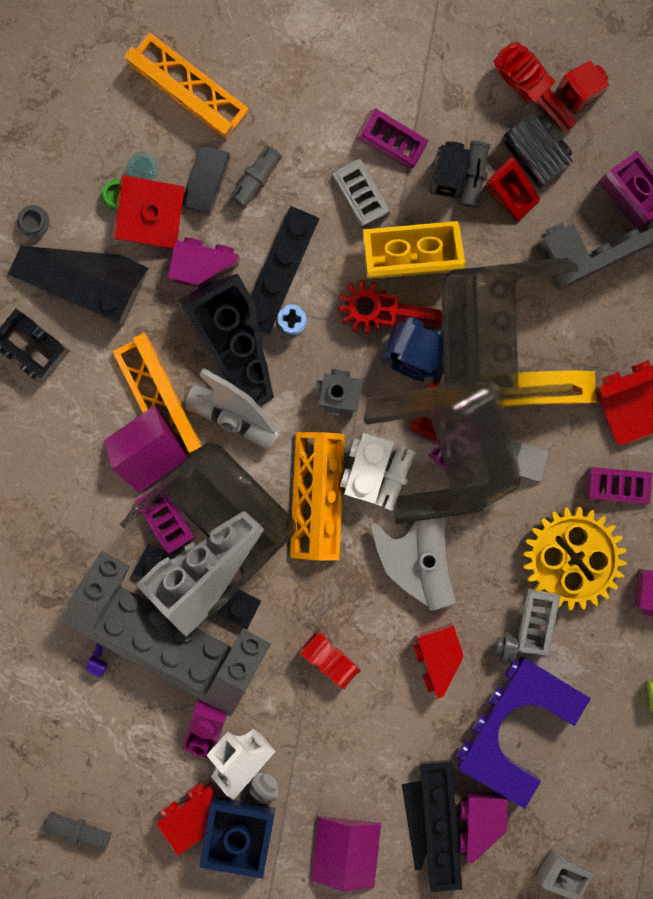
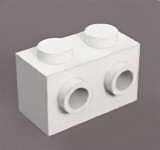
M365 433L362 434L361 439L354 438L349 455L355 457L351 470L345 468L340 487L346 488L345 495L375 504L394 442Z

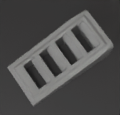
M361 159L332 173L362 229L390 215V210ZM357 170L360 172L361 175L347 183L344 182L343 178ZM363 181L366 183L367 186L351 194L350 188ZM371 193L372 197L359 204L355 201V199L364 194ZM376 202L378 208L365 215L362 213V209Z
M528 589L517 635V652L549 656L560 594ZM533 600L551 602L550 608L533 605ZM531 611L548 614V618L530 616ZM529 623L545 625V630L529 628L528 626ZM530 634L543 638L542 641L526 639V636Z

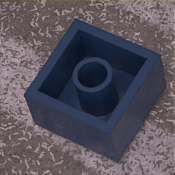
M213 796L199 867L263 879L276 808Z

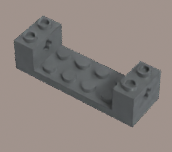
M653 221L643 228L645 232L640 234L639 230L635 229L615 241L616 246L611 248L610 244L607 243L591 251L592 253L590 254L574 223L565 227L562 222L546 230V233L541 236L543 240L536 247L558 291H561L652 246Z
M101 551L72 595L62 624L225 714L232 716L271 643L245 629H242L233 647L198 628H195L186 637L154 604L122 587L130 566Z

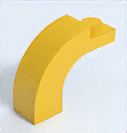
M538 371L480 376L481 405L484 408L597 403L595 371Z

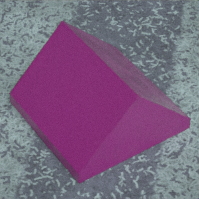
M636 151L610 169L598 183L635 229L639 230L653 219V170Z
M154 405L104 440L112 469L138 493L191 458L157 405Z
M318 816L311 881L340 891L374 888L381 823Z

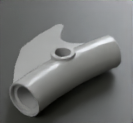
M202 369L200 376L213 390L195 384L187 396L185 410L219 424L220 427L228 432H236L268 451L279 436L282 426L270 420L249 395L212 372Z
M417 512L414 524L408 533L399 539L391 538L377 523H373L371 529L378 555L386 574L408 594L428 606L430 611L457 602L447 562L445 539L446 514ZM427 555H431L434 559L431 566L423 565V559Z

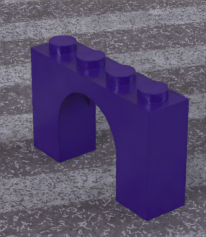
M521 656L518 661L515 660L510 663L505 672V676L508 679L502 689L497 687L488 701L491 704L490 709L485 716L483 714L479 715L472 727V731L475 734L469 743L466 741L462 743L455 758L458 759L456 763L458 769L525 809L540 785L541 780L538 776L513 762L502 753L498 741L499 728L502 721L512 710L518 707L536 705L549 710L575 726L591 698Z

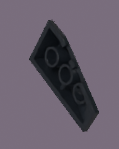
M20 246L8 275L124 326L149 268L121 255Z
M235 274L207 283L180 299L179 301L226 380L249 395L258 406L274 398L256 315L255 302L240 276Z

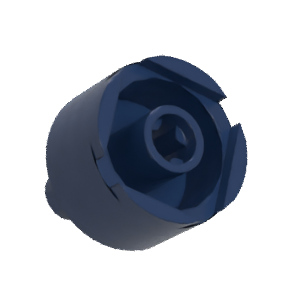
M406 317L404 322L396 323L381 361L385 364L387 360L393 362L391 369L414 380L423 382L425 377L433 378L432 383L440 384L455 348L451 343L453 336L442 330L433 332L423 328L424 323L412 317Z

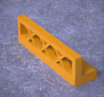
M150 32L137 49L131 47L124 56L129 66L225 140L230 137L250 111L244 104ZM151 44L162 51L163 62L153 63L143 55ZM166 55H168L174 61L167 62ZM182 66L187 71L188 81L177 82L168 74V67ZM191 74L199 80L192 81ZM192 86H208L212 91L213 101L203 102L193 94ZM216 93L223 99L216 100ZM231 104L239 110L231 123L218 113V105Z
M142 333L134 337V341L112 351L142 412L144 413L149 409L145 400L152 402L151 407L156 405V403L166 406L171 415L169 425L172 428L173 423H175L178 430H172L174 433L181 435L188 454L190 455L202 449L201 442L148 336ZM138 348L143 358L140 370L128 367L122 355ZM146 366H147V368H148L150 374L144 372ZM131 372H134V373H137V374H138L137 379H136V382H135V380H134V378H133ZM142 376L154 380L157 387L154 399L141 394L138 387ZM159 395H161L164 402L158 400Z
M296 432L290 558L318 561L339 560L343 487H340L344 469L345 434ZM314 439V452L309 457L306 453V440ZM308 471L313 476L312 485L309 489L304 484L305 475ZM307 502L311 507V516L308 520L303 516V507ZM305 535L310 539L309 553L301 552L302 538Z

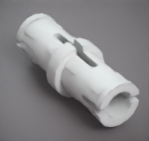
M397 445V450L389 470L384 473L383 477H385V480L375 502L376 505L383 507L385 499L389 495L385 508L391 511L394 510L402 485L406 486L408 480L405 478L416 455V452L408 449L404 460L401 461L406 448Z

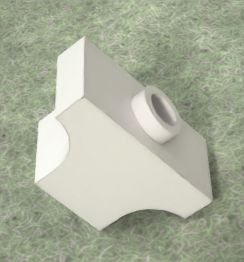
M254 729L242 736H235L227 731L207 754V757L216 766L211 777L222 791L234 800L276 751Z

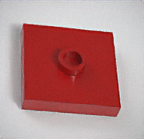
M122 175L120 178L113 239L174 250L176 240L178 241L185 186Z

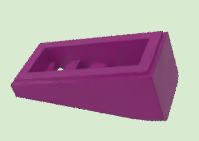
M377 108L368 113L356 135L358 140L412 169L416 166L429 141ZM377 122L381 125L374 136L370 133ZM387 128H389L392 132L385 143L382 141V138ZM400 134L404 137L398 148L395 149L393 145ZM410 140H412L415 144L409 155L406 156L403 153Z
M589 467L586 499L650 504L653 473ZM601 475H606L605 494L599 493ZM613 476H618L617 495L611 494ZM625 477H630L629 496L624 495ZM637 478H643L642 497H636Z
M162 484L135 500L167 554L172 553L196 537ZM161 495L164 501L149 510L146 504ZM168 506L170 512L155 520L152 515ZM174 517L177 522L162 531L160 525ZM181 527L184 533L169 542L166 536Z

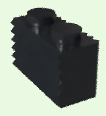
M533 111L506 132L501 141L537 187L541 189L569 167L573 160L570 158L572 151L563 140L557 141L550 133L553 130L550 122L543 115L538 117Z
M447 141L445 145H441L438 148L429 190L431 194L460 199L465 187L471 150L464 149V144Z

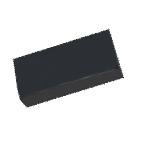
M204 146L200 147L183 197V207L211 216L231 158L229 152Z

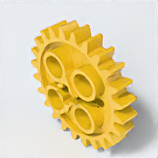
M568 507L563 508L562 517H559L555 511H552L551 522L541 518L539 520L543 528L541 530L531 528V531L536 536L535 540L525 539V542L532 546L531 551L522 552V555L529 557L531 562L524 564L523 568L532 569L533 571L526 579L527 581H538L533 590H545V592L560 594L558 608L564 600L568 610L573 609L575 602H578L582 610H586V600H589L594 606H598V595L609 599L606 589L608 587L618 589V586L613 582L614 577L624 578V575L617 571L618 566L627 565L626 561L618 559V555L626 552V549L616 546L623 538L622 536L611 535L616 527L615 525L603 526L606 520L605 516H600L595 521L594 510H589L585 517L581 507H576L574 515H571ZM575 527H579L584 533L583 541L578 545H573L569 540V532ZM556 536L562 538L571 552H580L581 555L578 557V560L592 574V581L586 578L579 566L572 563L568 564L571 558L556 542ZM555 547L559 551V560L554 565H548L544 560V554L547 549ZM594 552H600L604 557V563L598 569H593L589 564L590 556ZM571 572H576L580 577V583L575 589L569 590L565 585V577Z

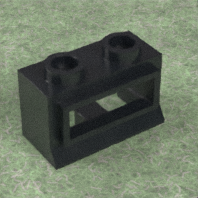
M16 308L0 327V353L9 360L13 356L23 363L20 369L34 380L38 376L42 379H47L63 357L70 351L26 314ZM18 327L53 355L44 367L9 340Z

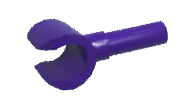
M96 642L95 650L86 668L88 673L101 678L108 663L99 659L104 646Z

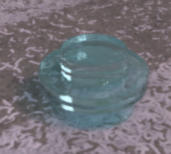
M138 152L129 159L127 171L129 176L154 180L159 173V164L152 154Z

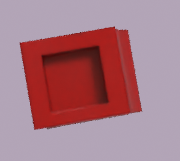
M319 628L299 649L300 654L309 663L316 665L322 674H326L343 690L361 672L359 667L344 652L331 646L330 641Z

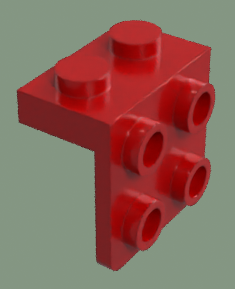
M649 360L632 366V374L621 377L620 373L617 372L602 378L603 385L596 387L597 397L615 442L618 445L627 444L653 433V365L651 366Z

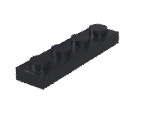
M290 206L251 296L255 302L259 330L269 335L320 218L293 206Z
M148 544L134 573L144 577L160 561L167 557L172 560L175 556ZM229 584L211 612L248 629L262 600Z
M452 761L419 762L430 891L463 890Z

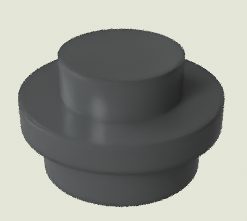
M30 205L20 211L17 224L20 231L26 236L39 237L49 227V216L43 208Z
M504 632L503 638H497L495 656H500V663L506 664L507 661L514 662L518 650V637L511 636L510 632Z

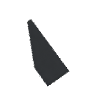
M421 781L402 784L415 870L422 869L427 854Z

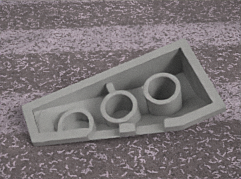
M243 511L213 529L209 538L197 545L194 542L184 547L185 552L172 560L167 557L160 561L136 586L187 637L211 613L264 529Z

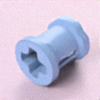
M286 305L278 314L280 329L285 334L291 336L302 333L307 323L305 312L297 305ZM291 312L296 313V317L301 319V323H295L294 328H289L288 322L283 321L284 318L290 316Z

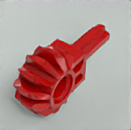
M518 42L510 43L507 47H504L494 59L495 69L501 78L518 93L526 104L537 102L562 132L572 129L577 119L550 89L555 81L541 65L540 60L526 46H522Z
M360 280L358 292L352 284H349L347 290L352 297L341 294L339 300L349 305L340 306L337 308L338 313H349L348 316L343 318L342 323L346 325L351 320L355 321L351 330L354 333L357 332L360 324H363L364 334H369V323H372L377 330H380L382 326L393 328L395 322H404L406 317L415 318L424 323V326L439 328L442 322L443 313L440 309L398 303L399 296L388 295L385 289L376 295L374 293L377 287L376 282H372L370 289L365 290V281ZM361 299L369 300L373 305V312L365 316L359 314L355 306L357 301Z

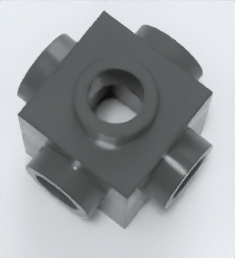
M331 369V374L324 373L323 380L316 381L314 399H320L319 407H325L324 413L343 416L344 411L357 412L362 379L350 378L349 371ZM336 387L343 390V395L339 398L331 394V391Z

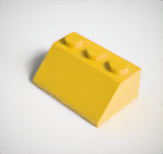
M458 221L363 229L367 279L463 271L466 268Z

